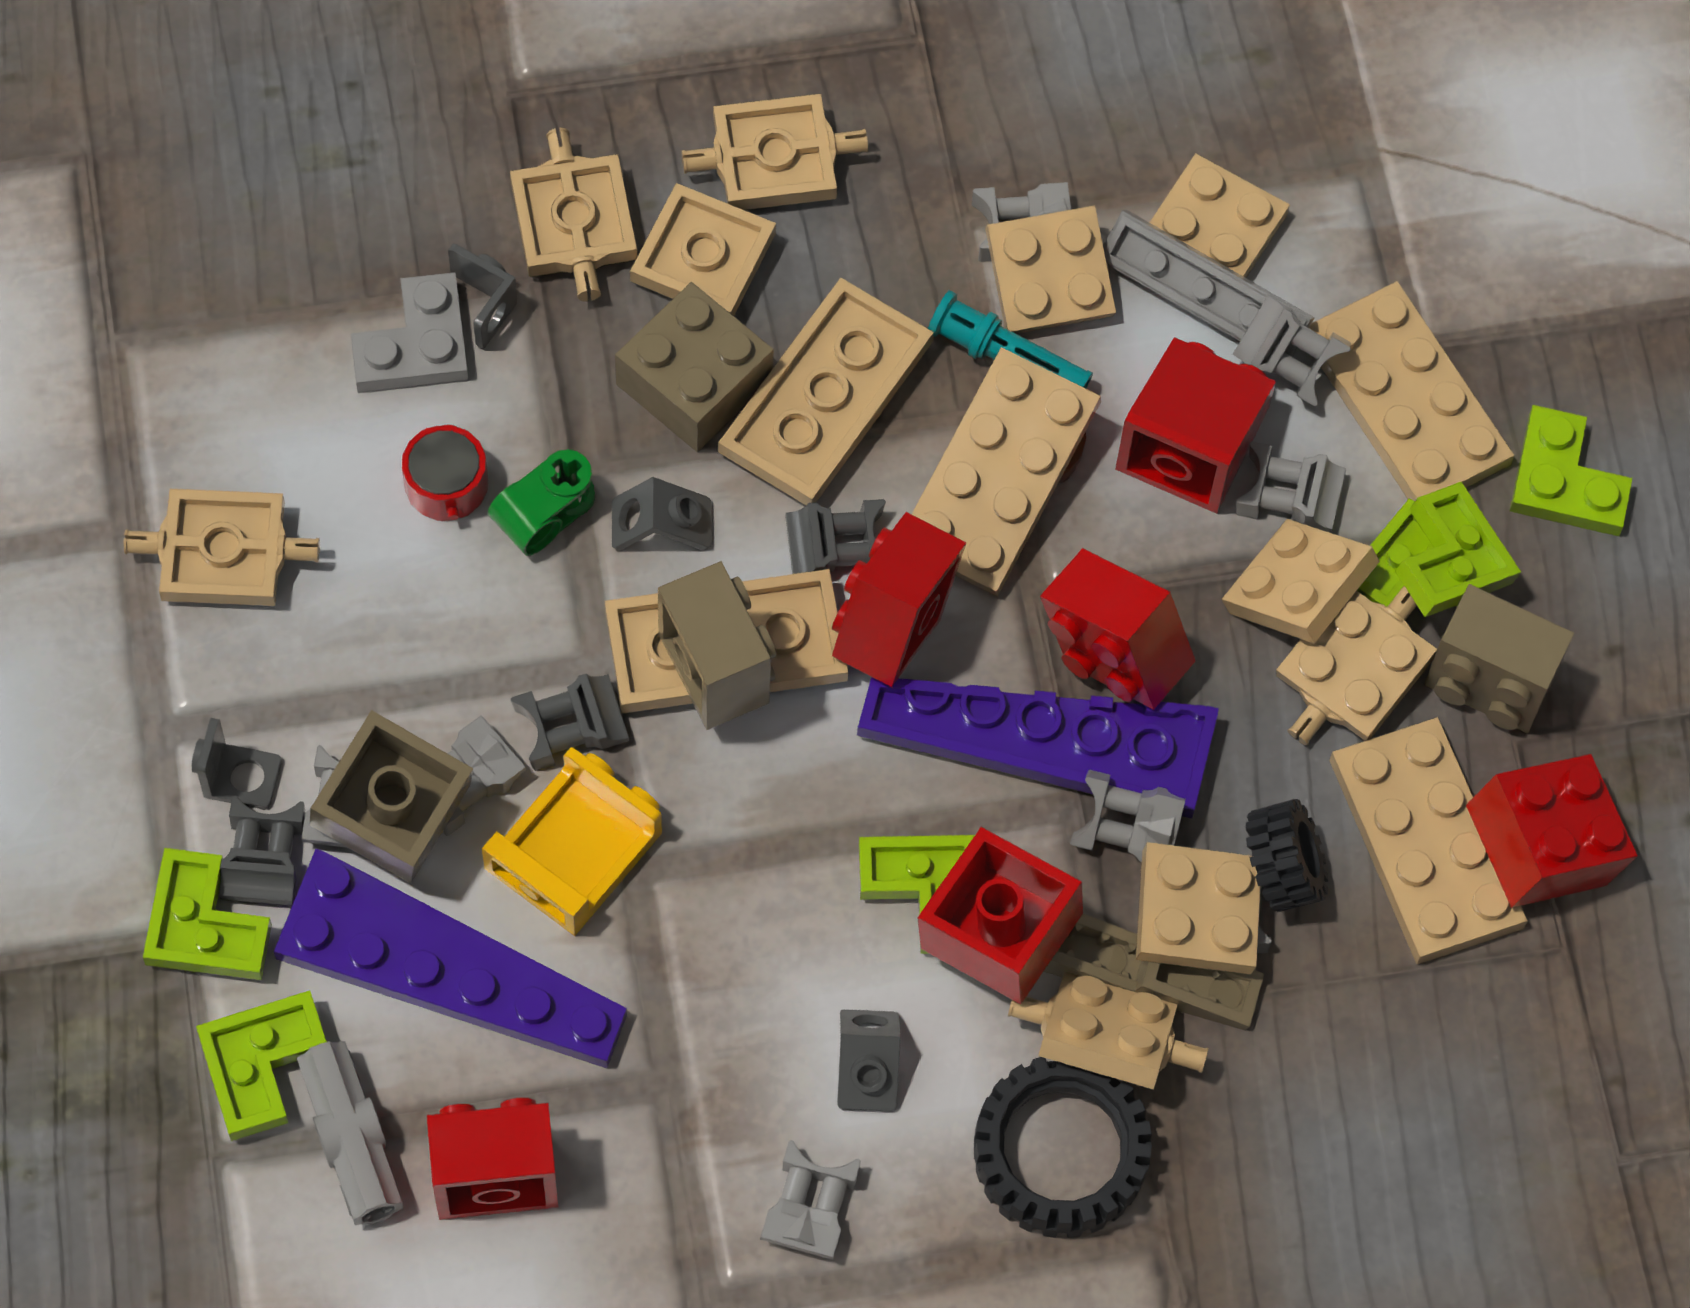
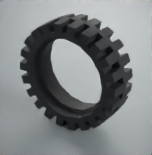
M1044 1057L1032 1059L1030 1066L1025 1068L1021 1064L1010 1071L1008 1078L1005 1080L1001 1078L993 1087L990 1096L986 1098L981 1108L974 1135L976 1174L979 1182L983 1183L984 1193L991 1204L996 1202L999 1205V1213L1009 1221L1012 1217L1019 1221V1227L1028 1232H1032L1033 1228L1043 1230V1236L1056 1238L1058 1233H1067V1238L1080 1237L1083 1231L1089 1229L1091 1233L1103 1229L1108 1221L1112 1220L1114 1222L1122 1216L1129 1205L1131 1206L1145 1181L1152 1149L1150 1121H1146V1109L1141 1099L1135 1100L1133 1097L1134 1089L1126 1081L1120 1083L1115 1078L1058 1061H1046ZM1048 1093H1074L1095 1102L1112 1119L1120 1138V1161L1113 1177L1096 1193L1075 1201L1050 1200L1029 1191L1012 1173L1004 1153V1133L1012 1116L1029 1100Z

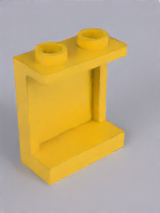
M570 747L563 756L564 767L505 836L497 831L482 847L485 870L565 930L576 936L662 834V814L659 811L660 806L658 802L648 792L637 786H633L630 790L614 778L615 774L612 768L599 756L593 753H588L584 756L575 748Z

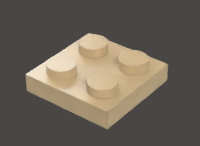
M1195 153L1149 223L1247 278L1287 217L1290 204Z
M676 183L630 270V282L673 299L692 281L734 316L776 234V223Z
M1095 205L993 223L986 226L987 241L1004 327L1018 334L1112 317L1116 314Z
M1286 519L1224 595L1222 601L1231 615L1315 643L1380 561L1372 546Z
M1147 842L1142 850L1136 960L1252 974L1257 963L1260 886H1258L1255 878L1257 871L1255 867L1251 866L1249 858L1252 856Z

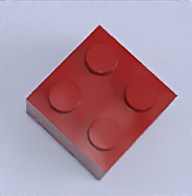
M905 512L892 530L884 527L870 550V560L867 563L859 560L847 578L844 591L850 593L851 596L839 609L832 625V630L839 633L832 656L893 687L940 622L966 542L908 512Z
M1084 548L1078 552L1040 595L1049 618L1048 627L1056 636L1063 655L1061 658L1064 665L1073 674L1082 679H1088L1090 676L1107 685L1113 694L1126 702H1131L1134 699L1154 710L1196 662L1171 592Z
M1592 754L1496 774L1466 804L1511 908L1607 886L1638 857Z
M980 827L917 917L921 949L1013 1001L1022 1004L1083 915L1082 881Z
M513 1098L503 1101L500 1104V1108L476 1110L474 1105L453 1104L441 1108L440 1114L427 1115L432 1186L439 1220L559 1208L549 1103L536 1104V1100L532 1098Z

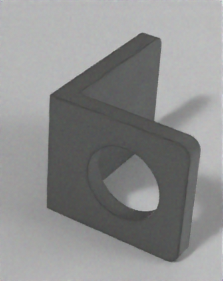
M453 243L448 250L450 272H455L456 278L491 297L474 321L475 343L478 347L484 349L517 304L516 279L507 273L504 267L494 258L485 254L477 256Z
M651 477L614 497L612 501V547L623 550L656 533L705 550L712 545L711 500L705 495ZM639 501L640 515L638 521L632 529L627 530L625 522L628 510L635 502Z
M210 718L205 739L199 738L196 743L192 758V772L198 774L204 798L231 803L232 796L236 795L245 806L266 810L270 807L282 761L278 754L226 744L220 719ZM244 763L256 764L264 772V780L260 787L250 792L237 790L230 781L233 770Z
M870 1010L840 1011V1057L837 1105L840 1109L893 1111L896 1109L901 1038L898 1012ZM874 1023L882 1025V1027L867 1028L857 1024Z

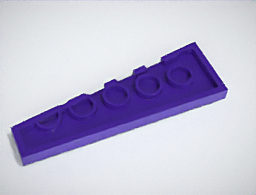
M871 677L857 728V736L1090 794L1093 793L1085 781L1088 770L1109 774L1108 785L1142 793L1143 790H1153L1157 787L1166 788L1171 794L1186 799L1182 816L1192 819L1219 708L1160 702L1153 710L1141 704L1113 702V697L1091 696L1090 700L1056 697V692L1035 690L1034 695L1002 692L999 687L980 685L964 687L946 682L898 678L893 687H890Z
M315 849L274 949L276 960L606 1069L627 1017L626 1007L319 849Z

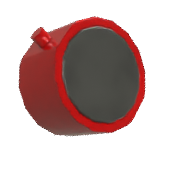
M447 424L426 428L408 442L402 454V474L405 492L410 504L417 511L434 520L447 521L464 518L481 505L488 491V471L485 452L476 437L465 429Z

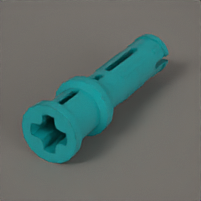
M948 290L944 295L928 326V329L934 332L933 337H937L940 334L967 348L968 355L975 359L978 357L983 359L986 355L995 359L1002 347L1086 389L1091 381L1093 372L1086 371L1048 351L1046 348L1038 346L1002 327V320L999 319V315L993 312L985 315L958 301V294L951 290Z

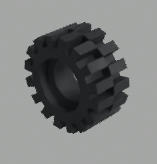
M1292 799L1252 810L1248 813L1247 819L1249 822H1246L1245 830L1250 836L1246 838L1247 847L1252 851V857L1249 858L1251 866L1255 867L1257 871L1255 876L1258 886H1263L1262 895L1266 902L1270 901V907L1273 910H1277V912H1282L1325 900V895L1328 894V887L1325 883L1328 882V873L1323 867L1326 864L1325 854L1320 851L1319 845L1322 844L1319 834L1315 835V823L1312 817L1308 818V810L1305 805H1301V801L1298 799Z

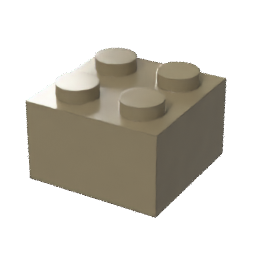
M691 281L615 354L616 385L698 453L746 406L772 371L774 349Z
M722 561L658 587L659 636L706 730L769 704L770 681L775 680V673L771 664V659L776 657L773 641L764 625L754 626L747 612L748 609H751L748 592L738 576L732 579L729 577Z
M1469 584L1440 641L1424 685L1433 689L1439 698L1450 704H1465L1486 714L1492 723L1508 730L1519 729L1528 734L1556 677L1574 632Z
M371 710L311 806L310 826L411 883L469 789L473 768Z

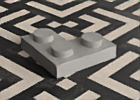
M455 272L400 278L406 327L351 333L358 393L468 380Z

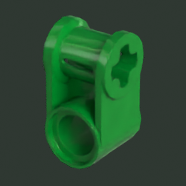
M570 449L559 450L551 454L525 477L511 484L498 494L488 508V516L525 556L538 553L549 545L561 531L581 515L587 513L593 506L595 488L592 482V470L589 461L580 452Z

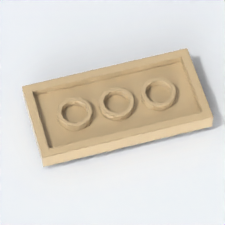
M840 278L718 442V453L804 505L816 503L933 343L934 332L850 282Z
M1398 281L1311 324L1309 329L1326 339H1329L1334 332L1351 342V350L1349 352L1340 353L1329 358L1321 368L1407 499L1410 498L1416 501L1420 496L1458 482H1462L1466 488L1511 465L1514 454Z
M1002 347L912 512V515L966 542L956 576L997 597L1101 403L1100 395Z
M830 569L742 581L751 601V609H748L747 612L755 627L765 626L776 650V657L771 659L775 680L770 681V692L848 681L847 664L832 656L839 633L832 630V625L838 612ZM658 593L604 601L621 714L692 704L693 702L659 636Z
M1438 717L1332 752L1329 761L1417 965L1524 929L1527 919L1522 907L1511 908L1466 807V804L1473 796Z

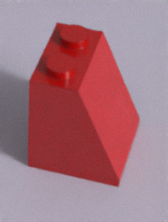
M1174 337L1125 418L1115 470L1217 514L1250 448V442H1253L1270 407L1276 381L1268 378L1263 371L1249 364L1238 365L1217 356L1212 349L1198 342L1187 343Z

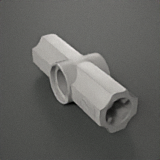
M328 1041L313 1046L306 1053L297 1057V1061L316 1113L313 1121L329 1167H335L349 1214L352 1216L355 1225H372L389 1219L394 1213L403 1209V1203L384 1152L387 1145L370 1097L365 1099L350 1050H348L345 1041Z

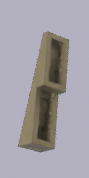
M1086 914L1080 917L1044 970L1046 973L1063 977L1064 971L1079 976H1092L1116 987L1137 993H1151L1161 1000L1178 1004L1176 1011L1242 1030L1250 1027L1264 973L1256 970L1252 974H1243L1136 960V933Z

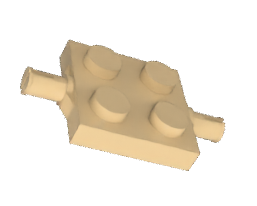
M821 94L713 106L716 131L714 147L688 151L681 150L684 174L716 169L718 176L724 184L727 204L742 210L836 199L837 186L834 174L836 155L868 152V140L865 129L833 133L832 127L824 115Z
M555 128L546 134L552 160L538 167L510 171L511 186L528 276L574 272L578 299L580 301H588L586 282H588L592 301L601 296L595 269L603 265L637 259V247L618 154L597 158L573 156L569 130L559 128L561 147H559Z
M170 488L167 515L160 526L159 532L130 531L126 529L124 533V553L158 554L161 564L159 586L161 601L275 606L278 575L284 566L285 560L319 562L320 539L286 537L283 528L285 507L283 493Z
M1403 586L1387 607L1370 601L1356 591L1315 643L1300 639L1276 669V676L1299 692L1308 706L1293 726L1287 730L1294 739H1297L1299 736L1301 744L1307 746L1310 739L1326 720L1347 727L1364 741L1370 740L1434 660L1437 648L1413 632L1405 621L1417 606L1405 586Z
M1065 971L1058 993L1051 997L1049 1002L1026 996L1022 1004L1012 1000L1008 1012L1009 1017L1012 1016L1042 1025L1043 1040L1038 1056L1153 1090L1158 1073L1167 1066V1062L1202 1073L1209 1049L1174 1039L1175 1033L1172 1023L1178 1004L1161 1000L1151 993H1137L1106 984L1092 976H1079Z

